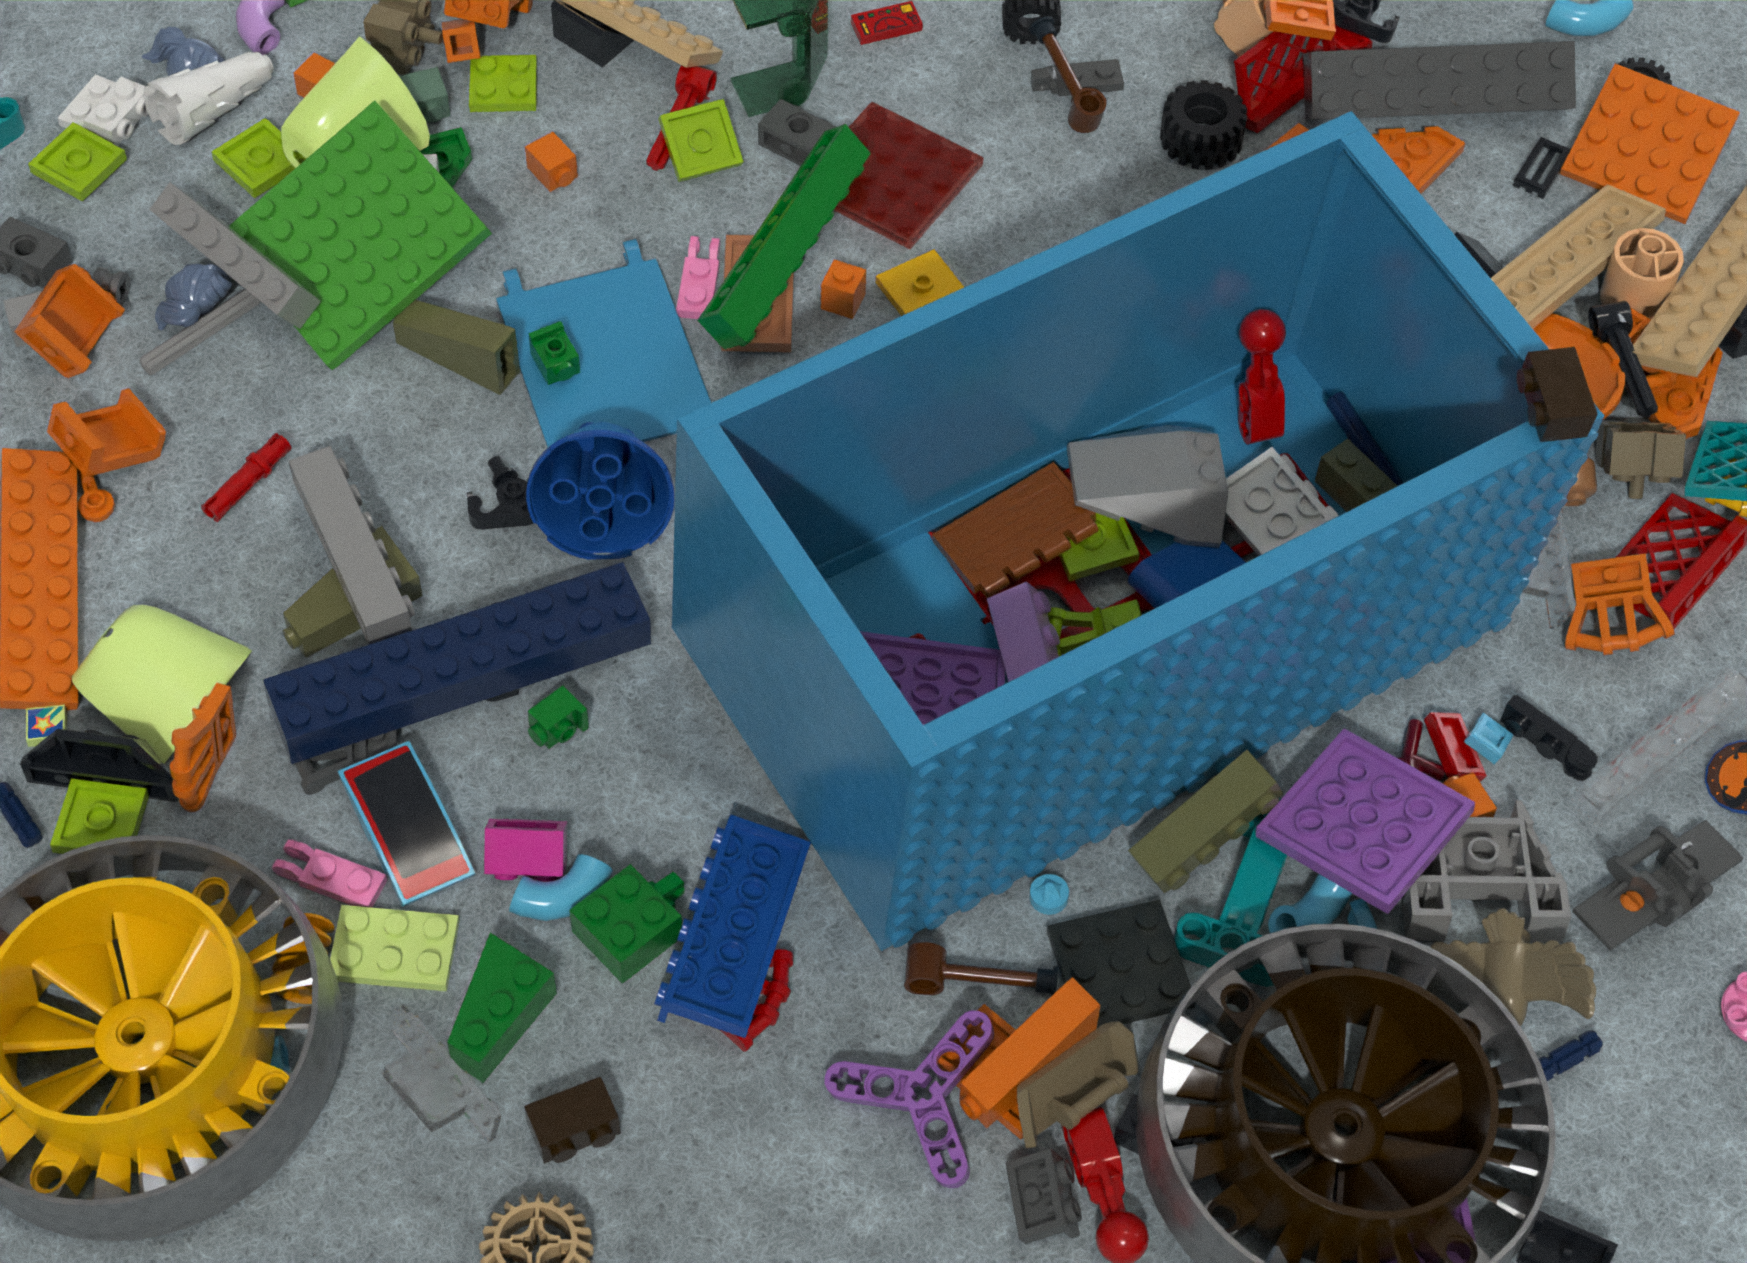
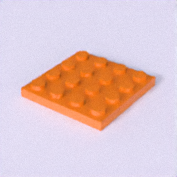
M1615 63L1561 168L1560 174L1598 190H1601L1607 184L1666 208V217L1686 224L1738 120L1740 112Z

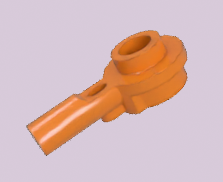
M77 468L84 494L77 503L80 515L92 522H101L107 519L115 508L114 498L106 490L98 489L94 475L85 477Z

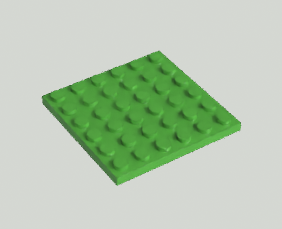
M375 100L229 225L236 233L321 301L300 329L296 326L294 327L331 370H334L492 234Z

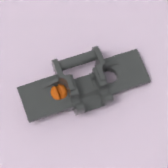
M1704 820L1679 838H1676L1665 827L1658 826L1651 831L1650 837L1623 855H1615L1608 859L1606 863L1607 869L1616 880L1576 906L1572 912L1611 951L1646 926H1652L1657 923L1667 927L1698 906L1713 893V886L1710 883L1742 862L1743 857L1707 820ZM1657 850H1660L1656 857L1663 865L1660 869L1650 874L1647 870L1638 873L1633 868V866Z

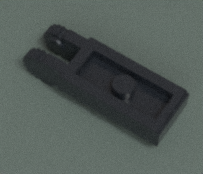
M1514 695L1506 704L1500 722L1505 725L1506 729L1514 736L1524 737L1534 744L1537 751L1543 757L1556 759L1562 763L1564 773L1569 777H1573L1578 781L1581 780L1582 782L1583 780L1587 781L1588 778L1590 779L1593 773L1592 769L1595 768L1598 762L1596 753L1578 740V737L1518 695Z

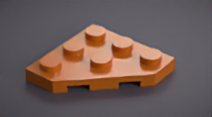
M1438 126L1425 127L1423 132H1406L1405 128L1378 129L1377 134H1371L1420 194L1464 151L1465 147L1464 141Z
M1719 347L1714 351L1697 377L1678 375L1676 382L1671 386H1660L1651 389L1658 406V411L1648 418L1650 422L1670 423L1676 427V430L1685 433L1686 439L1698 435L1723 355ZM1643 370L1645 376L1651 375L1647 371Z

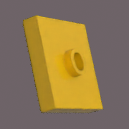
M935 249L876 275L875 281L901 316L964 288Z

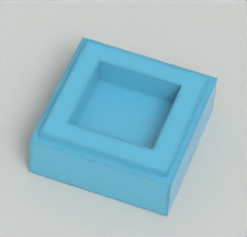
M1482 713L1476 719L1464 743L1495 765L1504 754L1513 734L1488 715Z

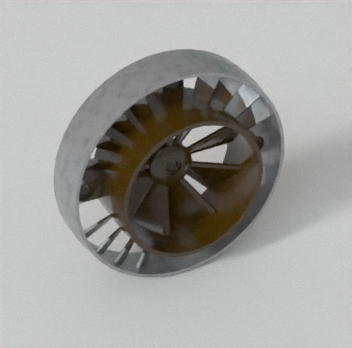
M1312 924L1287 928L1247 942L1222 957L1205 971L1174 1006L1153 1044L1139 1083L1136 1103V1138L1144 1178L1154 1204L1166 1226L1186 1254L1195 1263H1299L1301 1257L1315 1263H1388L1396 1259L1398 1263H1420L1416 1253L1426 1263H1453L1448 1258L1446 1251L1456 1252L1462 1260H1465V1263H1510L1521 1249L1534 1226L1549 1185L1554 1163L1555 1120L1549 1087L1541 1063L1529 1039L1513 1015L1479 979L1440 952L1398 934L1365 926ZM1300 958H1308L1311 974H1305ZM1344 960L1353 962V968H1344ZM1262 964L1277 990L1263 1002L1238 973L1250 969L1254 965ZM1195 1001L1229 1041L1183 1013ZM1226 1004L1236 1005L1241 1012L1230 1010ZM1347 1023L1367 1027L1351 1090L1343 1088ZM1281 1026H1289L1320 1093L1313 1100L1260 1042L1267 1032ZM1489 1047L1501 1063L1492 1068L1484 1052ZM1167 1050L1214 1068L1218 1072L1167 1056ZM1428 1070L1432 1071L1433 1074L1377 1109L1380 1104ZM1242 1086L1301 1115L1299 1126L1249 1119L1244 1104ZM1514 1087L1521 1106L1499 1108L1497 1090ZM1163 1095L1207 1101V1104L1163 1101ZM1334 1126L1343 1127L1350 1136L1341 1135ZM1497 1128L1528 1130L1532 1151L1494 1146ZM1205 1137L1206 1142L1172 1147L1171 1140ZM1302 1150L1306 1157L1305 1160L1287 1173L1274 1161ZM1489 1161L1532 1175L1530 1198L1480 1178L1486 1162ZM1215 1174L1223 1192L1206 1205H1203L1189 1183ZM1335 1176H1338L1335 1203L1333 1202ZM1472 1190L1523 1221L1509 1243L1492 1259L1453 1217ZM1213 1217L1224 1219L1228 1223L1229 1228L1224 1229ZM1254 1228L1275 1245L1266 1260L1263 1261L1236 1240Z

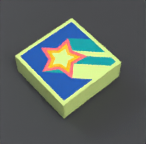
M65 704L26 708V742L28 747L37 746L56 729L67 730V710Z

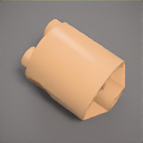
M1228 0L1221 7L1218 19L1214 22L1216 33L1221 36L1227 47L1238 58L1273 32L1267 30L1266 11L1263 9L1264 0Z
M1648 228L1630 230L1619 237L1613 249L1600 290L1601 304L1627 301L1632 309L1652 319L1676 286L1684 263L1683 251L1677 241L1666 233Z

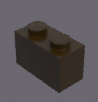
M1568 347L1528 352L1522 368L1517 371L1516 379L1518 390L1520 393L1525 394L1528 403L1529 423L1532 427L1536 428L1540 442L1587 437L1598 413L1576 348Z
M601 1076L524 1106L527 1125L544 1164L552 1160L556 1163L567 1161L574 1157L578 1150L591 1145L595 1148L603 1147L611 1143L616 1135L621 1134L618 1114Z

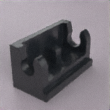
M1539 1210L1534 1226L1523 1244L1517 1262L1610 1263L1618 1244Z

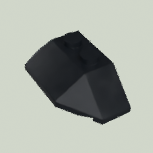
M56 729L24 755L20 762L26 781L29 783L68 788L72 778L147 788L149 799L170 802L178 801V797L173 794L172 782L174 779L148 742L133 735H123L120 737L105 735L96 730H86L83 732Z

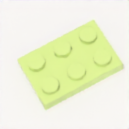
M341 905L330 957L337 981L447 991L460 922L459 915Z

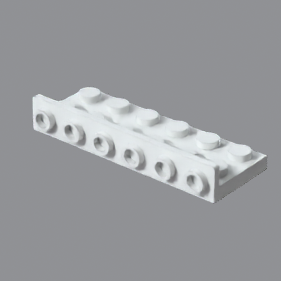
M1273 447L1226 478L1228 499L1225 518L1258 556L1339 516L1331 506L1325 507L1318 500L1319 496L1314 486L1308 480L1302 481L1295 473L1296 468L1292 461L1285 454L1280 456Z

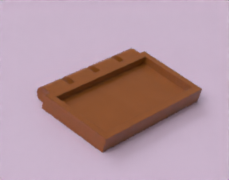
M1052 462L932 534L933 543L974 594L981 591L986 598H989L1010 585L1007 574L1015 582L1041 567L1036 556L1039 555L1047 563L1071 548L1068 537L1077 545L1097 533L1098 527L1094 522L1096 521V513L1075 505L1072 483L1058 466Z

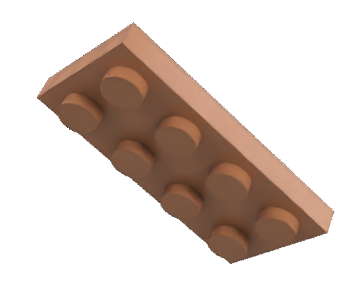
M726 235L724 280L754 235ZM794 272L787 280L788 286L785 291L773 301L770 314L760 321L754 330L756 335L752 341L743 347L735 346L726 350L721 347V351L791 352Z

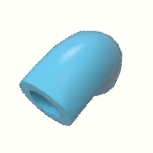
M1556 0L1547 17L1546 27L1572 36H1596L1614 30L1626 20L1633 10L1632 0H1599L1591 4H1580L1570 0Z
M578 854L569 872L558 880L543 882L523 876L513 895L509 912L542 921L570 917L569 910L609 881L613 870L609 865L594 857Z
M1318 874L1310 889L1297 903L1279 906L1272 912L1268 922L1269 932L1273 933L1287 928L1312 924H1332L1344 909L1352 893Z

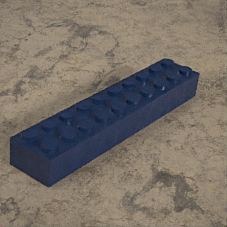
M624 562L263 679L269 708L290 762L295 764L650 645L651 623L650 617Z

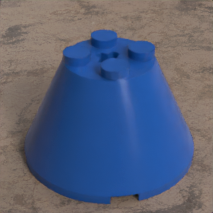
M586 422L575 432L550 445L538 457L527 481L526 502L533 523H536L547 536V541L558 549L587 560L621 559L631 556L632 551L643 547L647 543L651 545L664 532L673 513L674 485L671 474L661 457L647 444L638 439L631 430L608 422ZM593 553H613V554H608V555H596V554H593Z

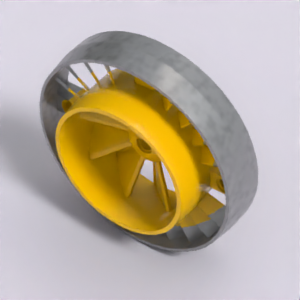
M140 835L95 842L68 851L27 872L0 892V945L2 944L0 947V1120L7 1116L0 1122V1171L33 1136L44 1145L43 1150L21 1187L0 1177V1204L16 1216L40 1228L65 1236L102 1241L144 1239L169 1234L196 1225L225 1211L264 1184L288 1161L318 1119L331 1091L342 1048L343 1010L336 973L325 947L306 915L273 880L242 857L218 846L176 836ZM163 870L203 873L192 894L175 885L156 880L157 872ZM133 874V878H118ZM253 889L262 892L237 919ZM223 898L220 903L211 906L214 901ZM280 905L287 910L294 922L249 953H246L238 938ZM115 939H118L130 999L127 998L112 942ZM303 941L305 942L310 962L262 980L254 964ZM52 982L102 1018L97 1025L39 1002L38 999ZM312 984V1006L273 1011L269 993ZM275 1028L308 1029L300 1057L292 1073L270 1065L274 1048ZM144 1035L141 1041L131 1044L136 1037ZM95 1047V1051L99 1056L25 1087L22 1086L17 1077L18 1053ZM182 1061H185V1062H187V1063H189V1064H192V1065H194V1066H197V1067L195 1068V1067H193V1066H191V1065H188V1064H186V1063H184V1062H182ZM108 1072L117 1078L96 1116L62 1113ZM150 1082L155 1099L140 1106V1084ZM281 1091L276 1100H271L275 1093ZM247 1109L264 1115L254 1127L241 1118ZM221 1138L229 1150L217 1158L210 1145ZM181 1161L187 1176L176 1181L171 1165ZM92 1170L97 1171L91 1200L76 1199ZM131 1173H138L140 1193L131 1195ZM61 1178L57 1186L48 1189L52 1181Z

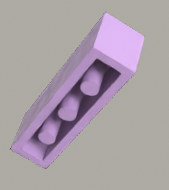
M1024 582L987 598L1008 682L1060 657L1056 645L1060 643L1059 636L1054 626L1049 622L1047 613L1051 611V607L1043 591H1037L1028 582Z

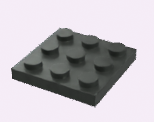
M1160 900L1047 925V934L1064 984L1073 977L1101 1005L1097 1028L1109 1022L1119 1021L1122 1024L1169 1014L1176 1003L1191 988ZM1195 1001L1187 1009L1195 1008Z

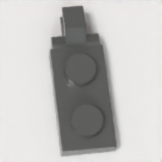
M1118 59L1070 64L1082 88H1094L1100 92L1124 90V80ZM1055 65L1031 71L1030 82L1033 92L1050 90L1051 93L1058 94L1059 97L1071 95Z

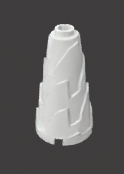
M247 52L220 63L215 61L191 71L188 68L170 76L155 79L147 83L148 86L144 87V101L147 112L153 123L161 120L166 127L158 130L160 134L170 143L181 145L215 123L214 119L239 106L238 102L261 89L262 85L272 78L273 64L265 54Z

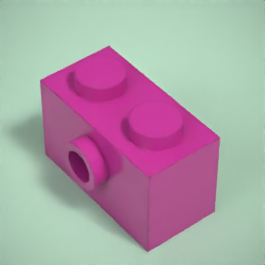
M489 818L485 827L484 874H494V878L499 880H514L518 878V875L533 876L534 880L543 882L554 881L557 877H563L567 865V821Z

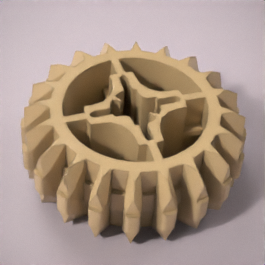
M540 1192L536 1195L535 1202L529 1203L526 1196L522 1194L519 1197L520 1205L517 1207L506 1201L504 1204L505 1215L493 1212L491 1220L494 1226H484L483 1236L486 1240L479 1244L480 1253L484 1255L480 1260L481 1263H506L503 1258H512L513 1262L590 1263L587 1258L592 1257L594 1254L593 1245L589 1243L592 1239V1232L589 1227H584L586 1224L584 1215L582 1213L574 1215L575 1209L571 1202L560 1208V1198L556 1194L548 1203H545L543 1194ZM545 1223L559 1228L569 1239H561L560 1235L549 1234L545 1230ZM529 1225L525 1232L512 1235L521 1227ZM539 1235L542 1246L539 1247V1252L536 1253V1262H534L532 1251L534 1250V1245L537 1244V1236Z

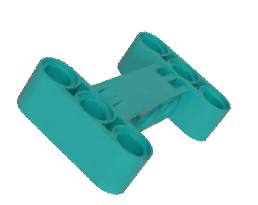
M1260 813L1249 823L1248 830L1243 834V836L1249 837L1250 840L1220 919L1217 920L1194 912L1187 913L1179 919L1174 940L1180 957L1210 968L1228 954L1222 948L1228 947L1235 950L1241 945L1263 936L1257 933L1261 928L1270 904V898L1272 899L1282 872L1281 868H1283L1287 858L1285 853L1256 837V827L1268 813L1264 815ZM1185 935H1196L1200 940H1190ZM1262 964L1254 965L1252 968L1238 973L1243 980L1265 987L1274 986L1266 968Z

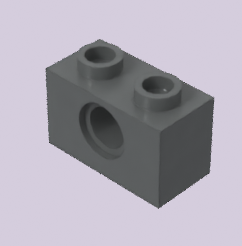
M780 99L758 123V145L801 166L823 132L836 126L825 119H820L804 111L797 105H792Z
M11 216L0 227V273L2 274L11 273L19 277L30 287L37 285L45 288L57 270L73 263L67 241Z

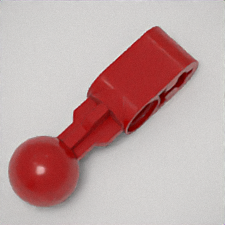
M1258 309L1250 312L1244 317L1239 327L1240 342L1251 353V365L1246 369V380L1239 385L1238 423L1241 436L1247 445L1282 437L1285 429V393L1282 382L1278 377V366L1273 362V353L1278 351L1283 345L1286 337V327L1278 314L1267 309Z
M1098 1107L1080 1119V1123L1070 1130L1061 1126L1078 1183L1081 1188L1086 1187L1090 1201L1099 1206L1103 1218L1097 1227L1095 1236L1099 1252L1112 1263H1134L1147 1250L1149 1232L1146 1224L1138 1215L1125 1209L1122 1197L1126 1190L1122 1181L1123 1168L1121 1158L1106 1114L1102 1107Z

